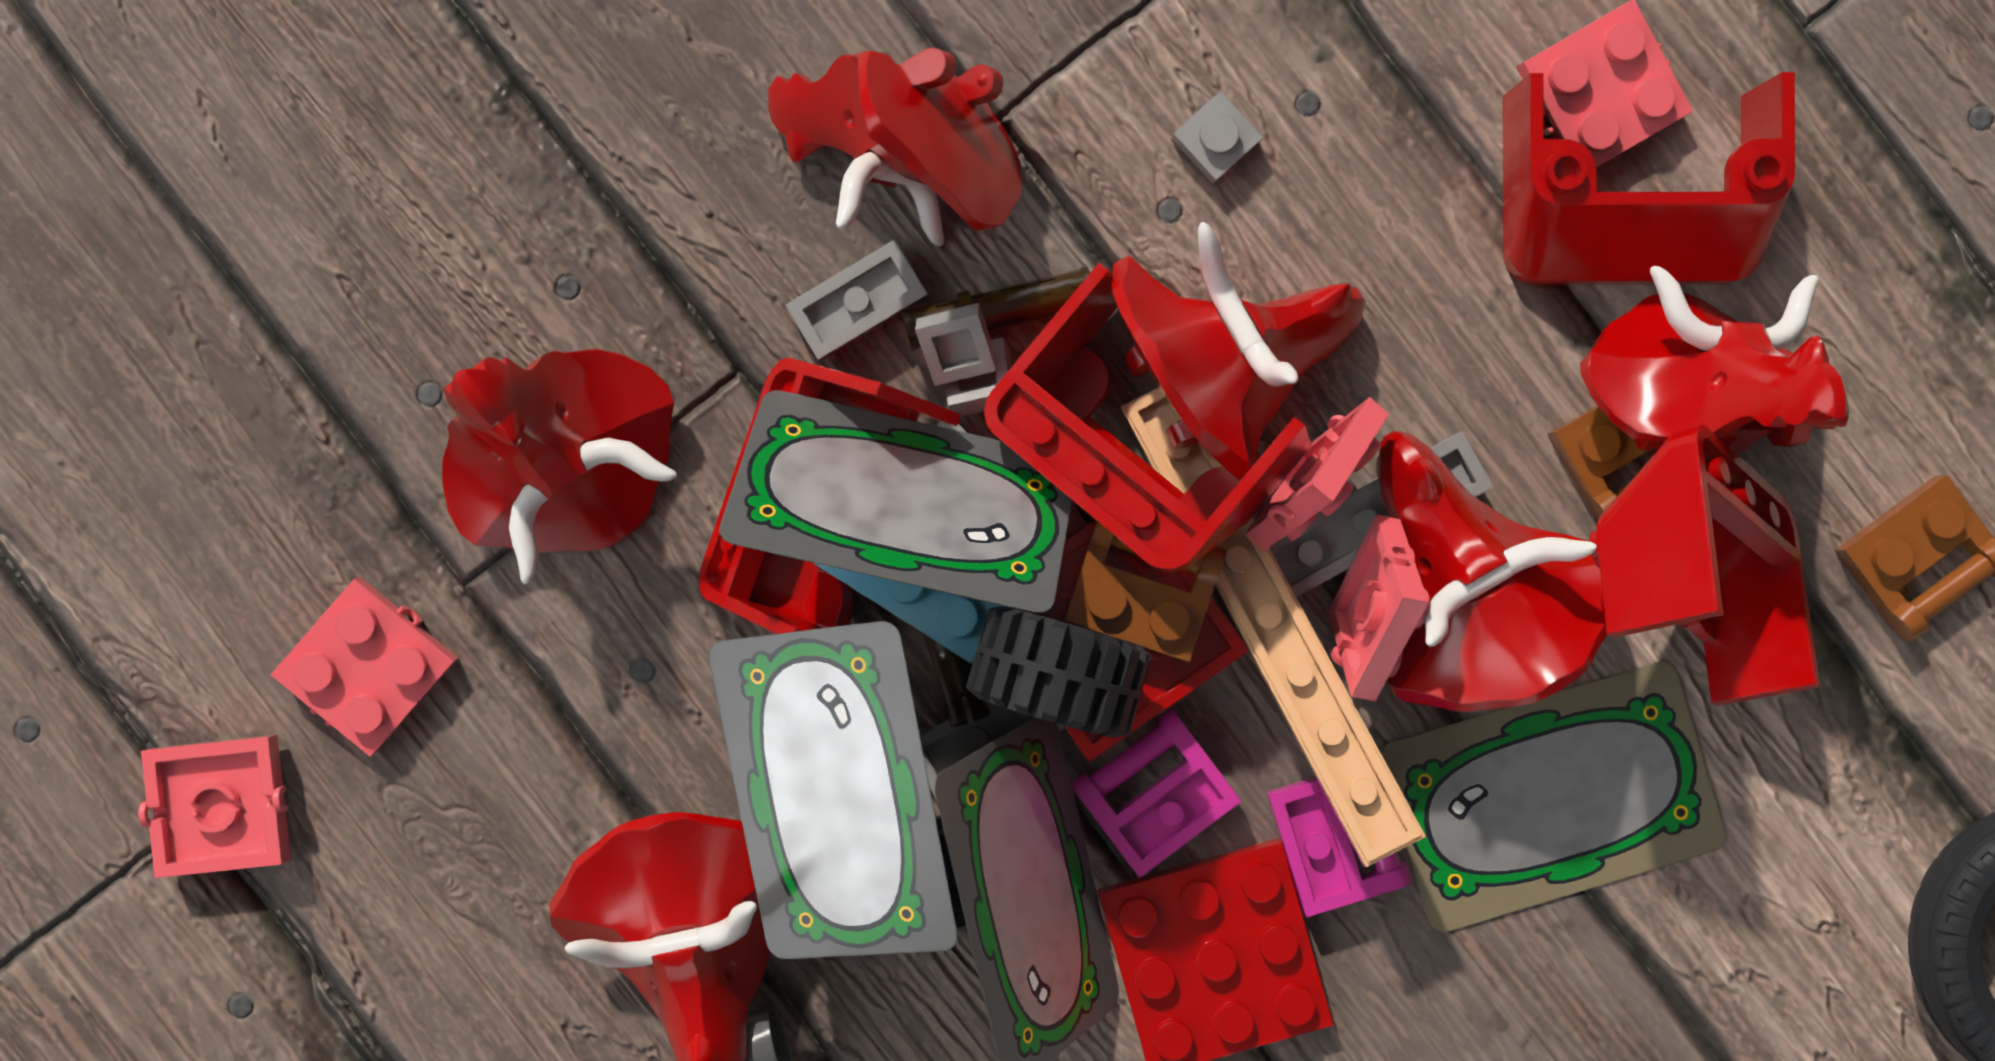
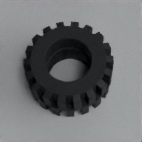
M1000 606L988 609L966 688L978 699L1078 730L1112 738L1130 735L1152 656L1141 645L1022 610Z

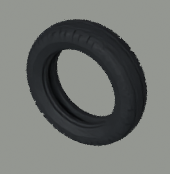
M1995 812L1974 822L1956 835L1941 850L1938 857L1934 859L1920 883L1919 890H1917L1908 928L1909 962L1920 1000L1942 1036L1968 1061H1995V999L1987 985L1981 958L1984 927L1995 904Z

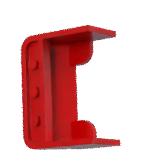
M1781 72L1741 96V145L1730 154L1726 161L1724 191L1597 192L1596 163L1590 151L1582 144L1573 140L1544 139V73L1528 74L1502 97L1503 259L1507 270L1515 279L1531 285L1654 284L1650 268L1659 266L1667 270L1679 284H1728L1750 276L1760 265L1795 178V72Z
M1098 263L990 392L984 408L987 426L997 438L1150 566L1168 573L1183 571L1243 527L1308 452L1312 444L1306 426L1294 417L1241 480L1235 478L1224 467H1215L1201 474L1184 494L1090 416L1108 394L1110 376L1103 361L1088 349L1086 345L1118 308L1111 286L1113 276L1107 268Z
M784 358L771 369L764 383L699 573L700 591L706 600L776 634L848 625L853 615L854 601L850 586L813 562L733 545L726 542L720 535V523L764 395L771 391L779 390L913 421H918L919 416L956 427L961 417V414L881 382L793 358Z
M1702 424L1673 432L1602 513L1597 522V530L1592 531L1590 534V542L1597 546L1595 552L1592 553V557L1601 573L1607 635L1616 638L1674 625H1680L1682 628L1689 627L1693 635L1704 643L1710 700L1715 706L1819 688L1820 681L1798 530L1787 500L1706 425Z

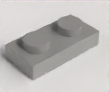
M894 239L787 303L785 306L816 358L821 362L898 316L903 310H907L928 298V294Z

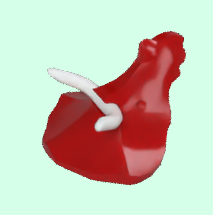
M932 47L919 52L902 64H896L887 53L862 51L853 55H842L837 58L827 73L816 82H813L807 76L796 73L792 75L791 79L781 76L776 77L768 88V110L772 123L786 138L788 153L792 162L802 161L823 146L837 148L854 158L842 180L836 225L839 229H845L850 226L859 214L868 182L896 188V183L905 185L913 196L921 226L929 240L936 246H942L944 235L937 194L975 231L989 230L1003 225L1021 197L1020 159L1005 128L987 103L995 100L1001 94L1004 85L1002 74L996 68L980 64L973 66L961 76L954 77L956 72L955 58L949 52Z
M1201 222L1198 226L1199 259L1203 278L1212 301L1178 296L1155 280L1130 255L1113 264L1111 286L1118 309L1135 343V346L1126 354L1125 362L1135 377L1151 372L1162 392L1181 417L1180 420L1173 423L1166 430V434L1174 449L1186 448L1200 442L1208 453L1229 473L1241 480L1257 461L1260 438L1267 423L1275 416L1302 375L1316 363L1329 358L1350 338L1361 322L1366 300L1357 287H1351V284L1348 283L1315 288L1259 304L1249 303L1243 299L1240 300L1225 266L1220 242L1209 224Z
M1653 266L1650 268V274L1658 294L1646 297L1629 312L1610 322L1598 336L1593 348L1580 363L1581 376L1592 399L1616 426L1634 439L1636 446L1640 450L1657 451L1673 432L1702 424L1706 425L1736 453L1744 451L1762 436H1767L1773 446L1796 447L1808 443L1813 427L1815 429L1845 427L1849 418V406L1842 378L1835 367L1829 363L1825 345L1820 337L1813 336L1809 338L1794 353L1784 349V347L1791 345L1806 327L1813 297L1819 282L1817 275H1810L1804 278L1794 288L1782 318L1774 326L1766 328L1764 323L1739 322L1706 301L1682 292L1680 284L1667 270L1659 266Z
M597 348L569 352L554 350L543 354L525 369H522L509 358L499 361L496 358L487 357L471 369L458 371L454 375L452 382L443 388L446 401L457 416L447 426L449 439L442 459V485L447 511L459 533L475 546L514 549L520 578L524 584L529 583L536 573L539 553L565 550H601L626 538L648 516L659 481H671L677 476L674 470L666 466L670 455V427L675 401L671 388L650 366L621 353Z
M1392 431L1386 434L1381 441L1380 452L1376 461V472L1381 486V497L1390 517L1401 520L1409 547L1413 549L1415 554V564L1422 585L1429 595V610L1425 621L1420 628L1414 629L1404 647L1398 672L1395 676L1388 677L1387 679L1392 693L1404 702L1435 706L1453 711L1471 712L1530 705L1559 692L1577 680L1588 669L1607 636L1601 573L1592 557V553L1597 548L1596 544L1589 540L1566 534L1523 526L1507 519L1498 511L1474 497L1454 476L1442 459L1418 438L1401 431Z
M671 812L651 815L618 825L575 859L566 878L549 902L551 927L563 939L570 942L565 946V951L568 954L600 966L615 968L625 974L637 986L660 1019L675 1061H746L748 1054L747 1014L766 970L770 950L766 944L742 821L697 813Z

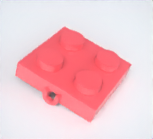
M1630 0L1516 66L1522 79L1530 73H1544V116L1551 123L1549 127L1544 121V134L1547 136L1552 134L1554 139H1569L1582 144L1592 154L1596 168L1693 112L1670 67L1671 62L1668 59L1666 60L1661 50L1662 45L1656 41L1636 0Z
M1369 397L1346 416H1332L1328 422V430L1311 443L1312 447L1275 489L1245 533V536L1262 551H1266L1285 536L1291 541L1300 537L1312 524L1319 511L1325 516L1335 512L1353 490V485L1347 481L1351 473L1361 470L1379 450L1381 442L1375 436L1386 421L1389 413Z
M1377 514L1328 610L1337 644L1331 652V658L1337 665L1343 667L1351 697L1370 701L1377 700L1388 677H1393L1398 672L1402 661L1403 649L1414 629L1420 628L1423 625L1429 610V595L1422 585L1415 564V554L1413 549L1409 547L1401 520Z
M360 576L351 581L270 675L310 707V713L313 715L318 714L326 720L324 723L326 726H333L371 757L382 747L457 661L458 657L420 626L423 620L414 610L405 605L398 608ZM404 614H406L407 616H409V617L413 620V622L409 621V620L404 616Z
M278 735L159 747L141 751L146 801L140 804L138 815L141 825L149 827L155 878L282 865L291 860L286 817L288 805H285L284 793L286 792V786H283ZM149 808L153 810V819L151 820L148 818Z

